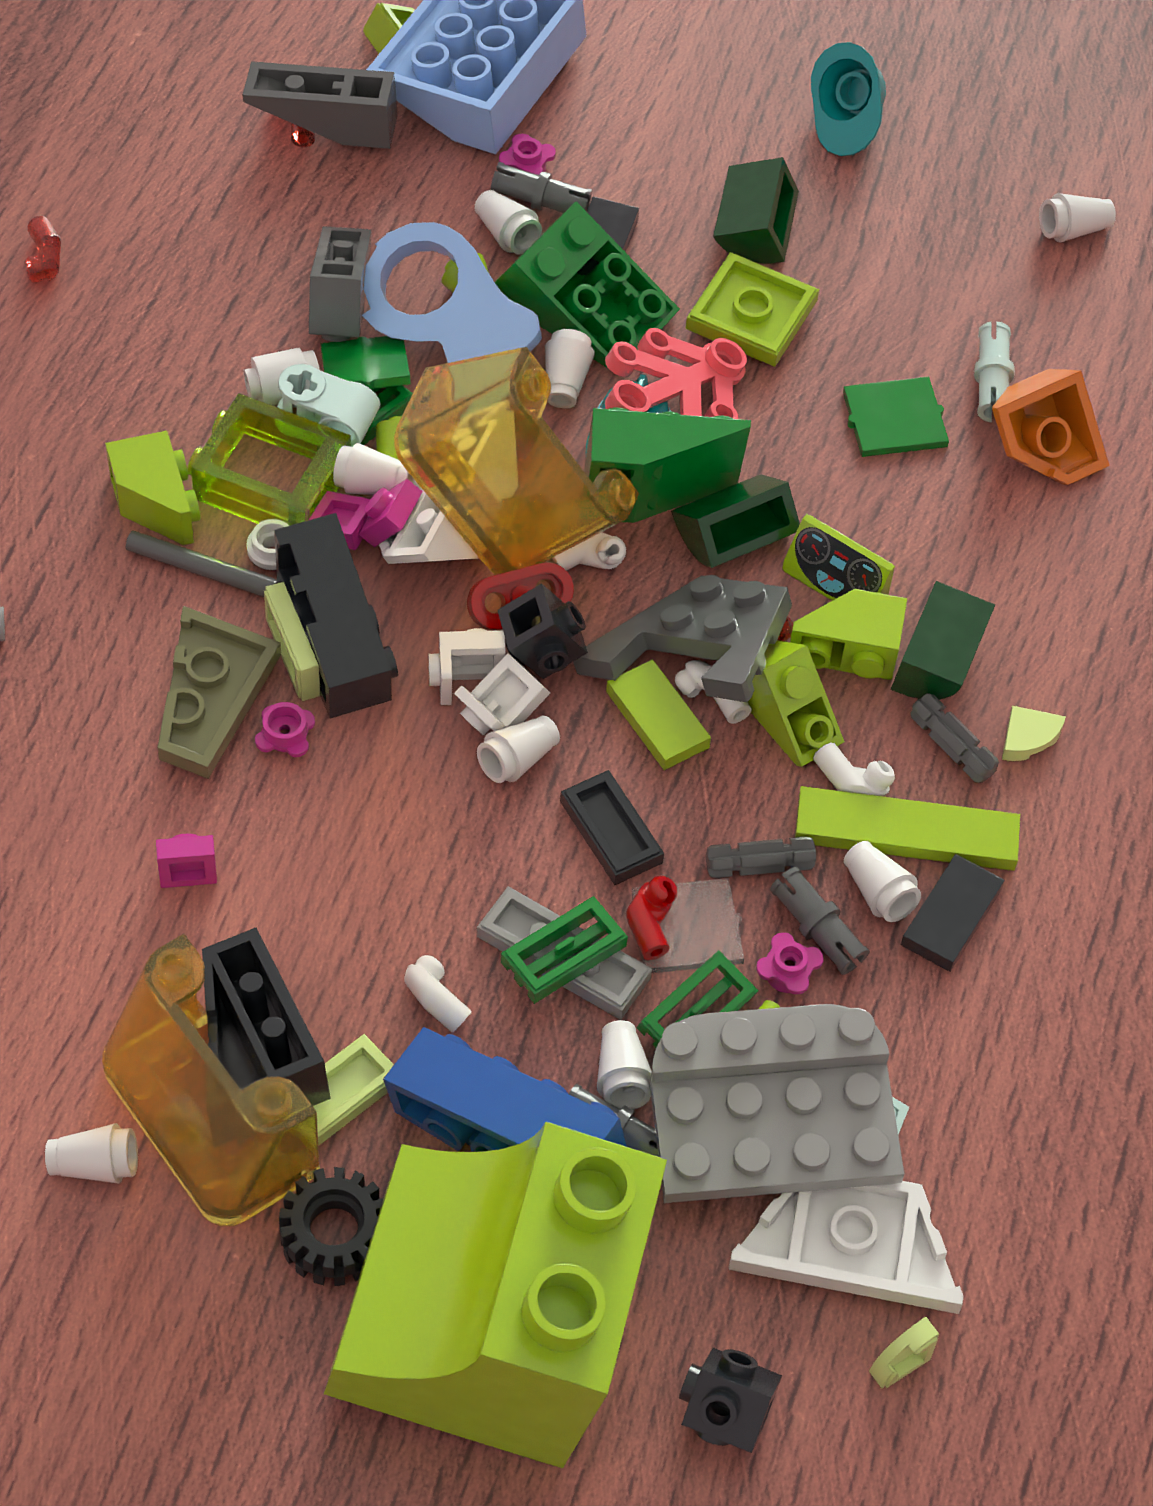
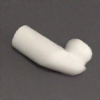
M835 743L824 745L815 753L813 758L838 791L885 796L889 793V786L895 780L894 770L884 761L870 762L867 769L853 767Z

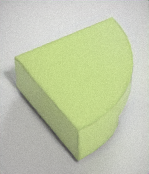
M1012 705L1002 760L1023 761L1029 759L1030 755L1054 745L1061 734L1066 717Z
M923 1318L906 1330L875 1360L869 1372L881 1388L885 1386L888 1388L930 1361L939 1333L928 1318Z

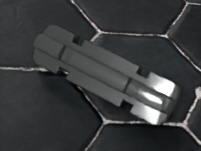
M931 693L925 694L913 704L910 713L911 718L922 729L927 730L930 728L932 730L928 735L958 765L962 763L966 765L963 770L973 781L977 783L986 781L997 771L998 759L987 747L979 748L977 746L981 741L952 712H947L946 714L943 712L946 706L935 695Z
M810 837L789 838L790 844H783L782 839L737 843V848L731 849L730 844L711 845L707 847L706 852L707 870L709 876L713 878L732 877V871L738 870L740 876L785 872L784 866L798 867L800 870H810L814 868L816 862L815 844Z

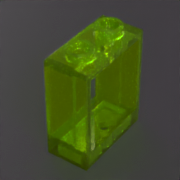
M238 393L229 409H223L217 415L212 427V435L205 446H198L194 450L188 464V475L192 476V487L197 501L257 524L265 520L277 519L284 521L290 526L308 521L327 491L337 493L340 487L334 485V465L341 447L344 445L351 447V435ZM244 434L312 459L292 494L223 468Z

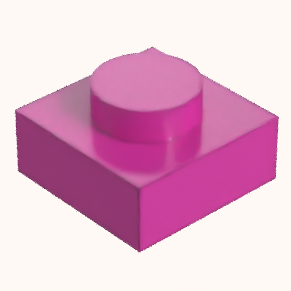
M405 479L389 491L384 487L378 490L364 509L368 518L358 535L373 547H376L402 530L423 491L408 479Z
M327 491L309 520L336 513L348 548L356 550L363 539L358 534L368 518L364 509L370 499Z
M186 833L176 835L170 839L156 840L161 888L217 884L213 835L198 836Z

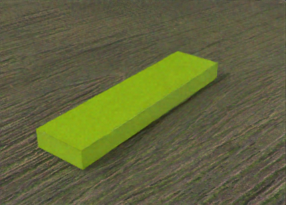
M801 786L795 838L810 837L816 846L850 850L859 842L868 841L883 854L949 863L954 855L957 854L977 866L1015 871L1019 851L1020 814Z

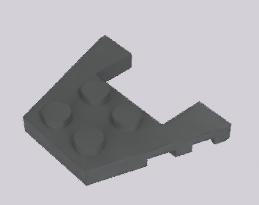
M715 575L699 576L587 645L588 653L573 661L578 675L615 681L646 650L718 660L701 677L706 696L747 703L755 691L752 683L754 676L762 675L767 664L764 655L768 644L776 643L792 607L788 588L766 585L759 581L745 582L723 579Z

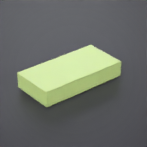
M284 582L266 586V591H264L266 621L274 640L281 643V657L297 696L302 701L319 697V665Z
M363 1034L325 1063L331 1099L282 1120L312 1151L388 1093L383 1078L394 1064Z

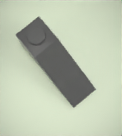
M251 61L242 94L244 103L342 145L391 148L398 117L394 72Z
M322 227L310 274L309 334L321 335V338L333 342L346 341L351 337L360 336L365 304V292L363 290L365 267L370 257L372 229Z

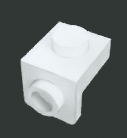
M474 628L467 631L439 632V653L429 654L428 660L429 686H440L441 705H452V680L484 679L505 656V635L503 630L487 631Z
M507 653L472 692H469L461 685L454 694L467 705L460 714L482 735H485L490 729L496 731L524 722L550 692Z

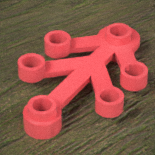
M650 328L639 341L638 350L629 343L616 342L605 358V363L609 370L618 376H630L635 369L661 378L644 387L629 380L618 381L605 399L606 409L619 407L629 411L647 412L649 408L680 395L681 415L702 416L701 385L711 381L713 403L704 414V417L723 415L738 419V413L733 407V385L738 384L744 377L747 357L742 348L731 340L718 338L704 347H699L670 337L660 329ZM668 354L694 365L685 367L665 360V357Z

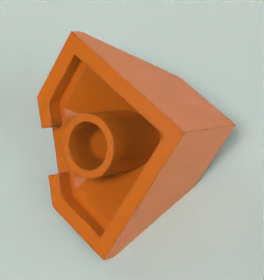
M1047 369L1007 387L993 405L992 410L1006 456L1061 484L1069 485L1110 466L1081 370Z

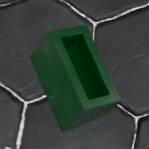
M783 157L728 167L713 234L716 242L728 253H734L760 264L785 262L799 190Z
M762 474L671 511L677 529L686 546L700 563L709 568L716 567L795 534L800 525L789 482Z
M936 581L890 690L916 699H921L927 693L935 695L939 700L956 694L964 683L995 604Z

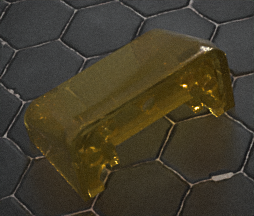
M527 347L426 367L397 425L394 435V446L401 464L494 575L544 563L628 518L639 495V492L626 475L617 469L600 472L594 482H592L541 416L551 392V382L547 372Z
M182 934L159 947L149 956L103 1049V1070L110 1086L202 1215L216 1225L235 1226L247 1221L284 1198L288 1190L291 1192L295 1191V1182L304 1176L308 1182L314 1179L313 1171L320 1169L317 1111L297 1085L291 1080L282 1077H266L240 1090L196 1030L208 1023L206 1011L197 1000L196 995L205 981V965L198 951L186 935Z

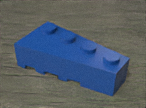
M423 1027L383 1078L395 1113L456 1151L461 1150L465 1143L470 1146L472 1152L492 1151L511 1147L533 1137L543 1127L545 1122L627 1147L620 1118L607 1106L598 1102L588 1104L569 1095L556 1082L549 1079L539 1081L520 1072L514 1064L499 1056L487 1057L472 1050L464 1040L452 1034L442 1036Z

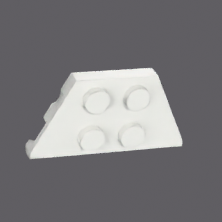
M906 1181L897 1184L782 1193L762 1213L759 1223L741 1245L738 1243L734 1248L728 1269L959 1314L963 1304L960 1286L955 1287L945 1260L947 1251L942 1237L930 1220L931 1208L922 1184Z

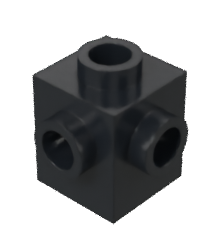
M542 583L497 610L509 654L522 666L527 665L543 679L563 670L568 664L588 653L581 632L586 629V625L580 611L572 602L564 603Z
M712 1348L702 1367L692 1363L688 1370L679 1395V1399L689 1403L681 1425L694 1429L695 1433L708 1443L719 1446L730 1444L752 1453L765 1426L782 1375L758 1366L757 1361L744 1352L733 1349L721 1351Z

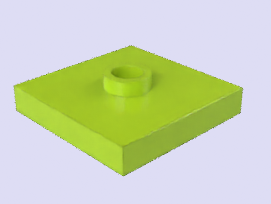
M730 252L687 316L685 329L713 341L718 338L731 340L739 345L746 355L775 367L816 304L819 289Z

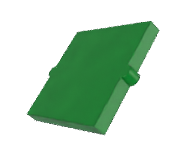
M361 336L354 340L320 343L325 373L347 381L361 383L371 390H374V388L411 384L406 348L402 339L390 338L389 336L373 338Z
M929 377L844 386L843 395L849 412L847 426L854 430L861 457L948 447L949 439L942 420L944 407L937 404Z

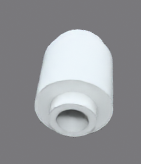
M294 348L252 357L251 368L243 370L249 399L258 398L262 408L278 405L279 401L283 398L278 387L280 374L286 368L297 364L311 365L320 370L315 352L313 350L302 352L300 348ZM306 379L305 389L309 390L310 381Z

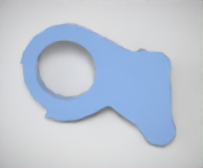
M435 222L409 223L387 233L375 244L377 247L365 267L363 290L370 310L362 314V316L375 330L390 338L417 342L438 341L443 346L447 362L456 380L455 402L461 412L468 405L500 402L505 390L523 373L530 352L542 339L538 316L532 310L509 300L500 291L474 247L460 233L450 227ZM423 251H435L448 256L457 264L458 284L451 298L439 309L427 314L409 315L394 309L388 303L386 298V282L392 269L403 258Z

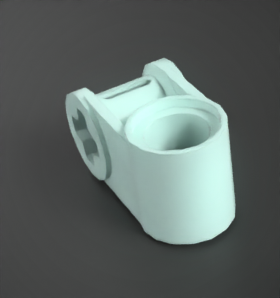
M306 364L292 365L280 374L278 387L283 398L279 401L277 416L283 427L326 442L339 450L344 445L353 447L356 443L361 444L380 408L379 398L370 388L361 383L341 379ZM306 379L310 381L309 390L305 389ZM293 407H297L295 418L292 415Z

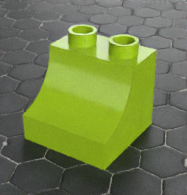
M545 1122L543 1127L528 1140L499 1150L450 1152L402 1144L388 1182L324 1395L563 1469L608 1394L667 1159L549 1122Z

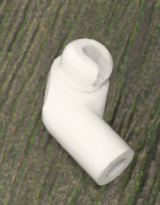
M587 530L546 552L545 559L546 562L560 565L566 571L578 564L601 569H612L624 560L626 546L617 536Z
M701 660L685 663L686 668L679 671L675 676L677 687L688 697H695L702 689L704 690L701 677L712 666ZM713 697L727 721L731 724L744 720L751 713V707L748 702Z
M421 956L415 965L411 964L408 966L404 978L405 984L425 1010L453 1033L472 1011L439 982L445 974L442 964L432 956Z

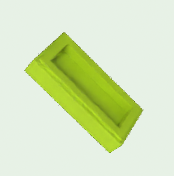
M653 659L621 674L615 681H607V694L663 770L710 748L711 736Z

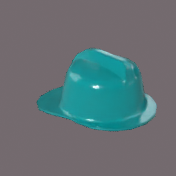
M851 42L836 43L823 51L816 60L811 74V94L814 106L815 127L820 143L828 152L838 156H851L866 149L877 135L882 123V106L886 97V83L881 71L876 67L873 57L864 47Z

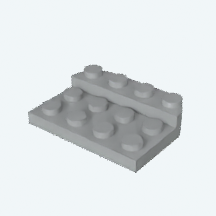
M819 1004L699 1014L667 1026L655 1050L650 1080L658 1157L667 1159L661 1182L664 1203L902 1183L905 1174L887 1068L890 1053L886 1040L875 1025L872 1015L861 1008Z

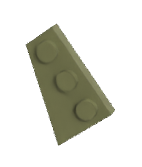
M183 606L178 646L176 645L173 659L174 669L170 691L167 692L157 747L159 760L209 779L281 656V643Z

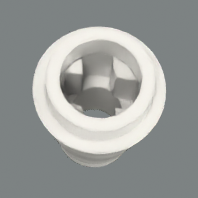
M494 190L483 192L476 200V214L480 216L504 251L523 254L542 235V226L538 215L533 210L498 194Z
M1060 193L1055 194L1051 199H1046L1042 203L1039 212L1042 233L1045 237L1054 238L1057 242H1064L1111 228L1116 217L1115 207L1110 199Z
M561 329L555 331L552 334L551 340L545 344L546 400L554 407L566 409L576 405L577 397L595 355L591 347V339L583 332L573 329Z
M356 443L353 447L344 445L338 452L334 465L333 480L334 485L344 488L346 494L374 495L383 487L389 491L405 479L414 484V465L405 464L403 461L360 443Z
M542 715L536 719L488 733L484 738V742L477 748V758L482 770L492 781L496 783L504 781L515 782L550 751L552 747L559 743L560 734L555 723L549 717Z
M868 841L857 843L846 853L844 864L849 869L873 915L883 917L888 922H896L905 918L916 908L921 899V891L917 888L918 881L914 875L873 847Z
M624 1020L610 1022L601 1031L602 1040L597 1091L606 1102L617 1108L622 1109L626 1105L634 1110L642 1107L650 1100L652 1071L636 1033L635 1025Z
M117 1123L60 1137L59 1139H49L45 1148L47 1172L50 1176L61 1175L63 1177L119 1184L123 1177H134L137 1172L138 1145L135 1132L132 1128L121 1129Z

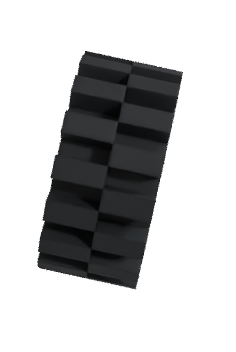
M334 1167L333 1178H325L324 1168L313 1171V1182L309 1183L304 1176L295 1182L296 1193L288 1190L283 1198L284 1208H280L279 1227L281 1246L284 1247V1257L288 1264L295 1263L296 1273L305 1278L308 1272L313 1274V1283L324 1285L325 1278L330 1277L334 1278V1286L345 1285V1276L352 1275L355 1282H357L384 1197L380 1199L379 1187L373 1181L366 1187L364 1174L354 1171L350 1180L345 1178V1168ZM328 1209H341L347 1211L355 1218L358 1229L354 1237L348 1242L339 1245H327L319 1242L313 1236L310 1229L311 1224L321 1212Z

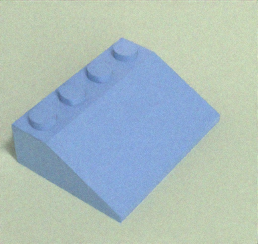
M423 0L366 70L394 72L396 99L399 103L451 140L497 154L586 38L583 0Z

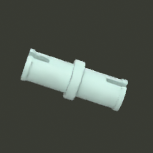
M991 322L983 324L978 331L979 360L975 363L974 378L979 383L977 413L982 420L992 422V405L996 403L1006 388L1009 387V383L1014 379L1015 367L1013 362L1009 360L1011 330L1008 325L1002 322H996V339H992Z

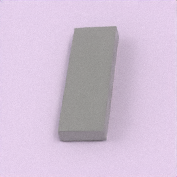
M508 886L477 926V937L503 952L560 916ZM577 927L523 962L526 965L531 964L555 949V946L571 936H576L584 931V929ZM599 938V939L596 940L595 942H593V943H591L590 945L586 946V947L583 948L582 950L578 951L577 953H575L574 955L570 956V957L567 958L566 960L562 961V962L559 963L558 965L554 966V967L551 968L550 970L546 971V972L543 973L542 975H545V974L548 973L549 971L553 970V969L556 968L557 966L561 965V964L564 963L565 961H567V960H569L570 958L574 957L575 955H577L578 953L582 952L583 950H585L586 948L590 947L591 945H593L594 943L598 942V941L601 940V939ZM618 951L562 987L622 1020L651 979L652 968L626 953Z

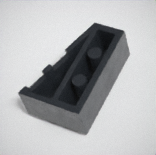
M329 514L274 530L277 583L284 582L318 662L320 696L329 718L391 701V678L398 676L396 660L389 646L383 647L376 613L372 605L367 602L337 514Z
M255 927L203 948L205 1007L209 1038L208 1055L212 1085L211 1102L220 1144L222 1145L331 1099L324 1060L257 928Z

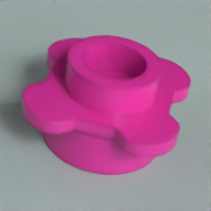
M517 134L512 138L511 147L507 151L500 153L499 162L540 175L541 171H546V162L554 160L556 151L552 145L541 144L537 139L530 137L528 134Z
M280 702L267 706L261 714L262 731L255 736L256 747L262 752H270L272 750L287 752L292 757H301L306 754L309 749V743L306 738L308 730L315 726L314 715L310 711L303 710L298 705L290 702ZM288 729L290 732L282 734L280 730Z
M788 933L774 935L771 940L772 949L767 957L760 958L757 962L756 970L758 975L762 979L767 980L774 989L780 992L791 994L806 992L809 987L811 973L813 970L819 969L823 964L822 952L816 947L806 948L795 942L793 936ZM792 960L795 966H787L785 961Z

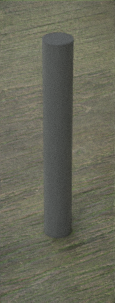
M134 530L130 532L126 541L127 551L264 597L266 586L277 584V579Z

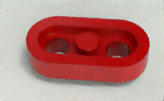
M549 562L489 576L477 581L472 586L467 597V609L472 620L479 626L489 630L503 629L498 611L491 613L485 607V599L490 593L499 596L501 607L535 588L540 580H545L549 583L551 592L566 603L568 601L571 602L574 594L572 578L563 567Z

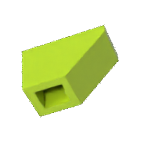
M168 431L105 443L109 476L120 515L182 545L194 543L192 522L200 520L198 501L194 489L187 491L184 489L182 481L189 479L186 460L182 449L173 451Z
M853 589L794 621L790 642L807 645L816 669L827 668L855 673L863 678L892 680L900 647L907 598Z
M778 640L775 644H768L764 653L767 664L762 675H755L752 680L755 691L748 704L751 707L752 715L796 766L802 767L813 761L815 753L824 745L835 743L836 746H839L845 741L807 645Z

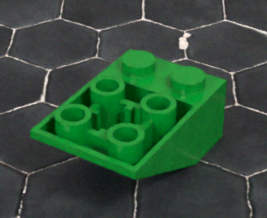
M577 201L495 281L497 287L509 300L532 310L538 316L540 327L551 334L561 329H573L589 336L591 347L595 352L593 360L606 368L608 367L605 363V358L616 342L629 343L638 350V343L648 329L657 328L661 330L680 310ZM590 258L600 262L585 276L576 274Z
M619 407L609 409L593 408L584 466L582 519L635 523L737 484L750 433L751 420L733 419L723 415L714 417L681 415L671 411L662 413L639 412Z

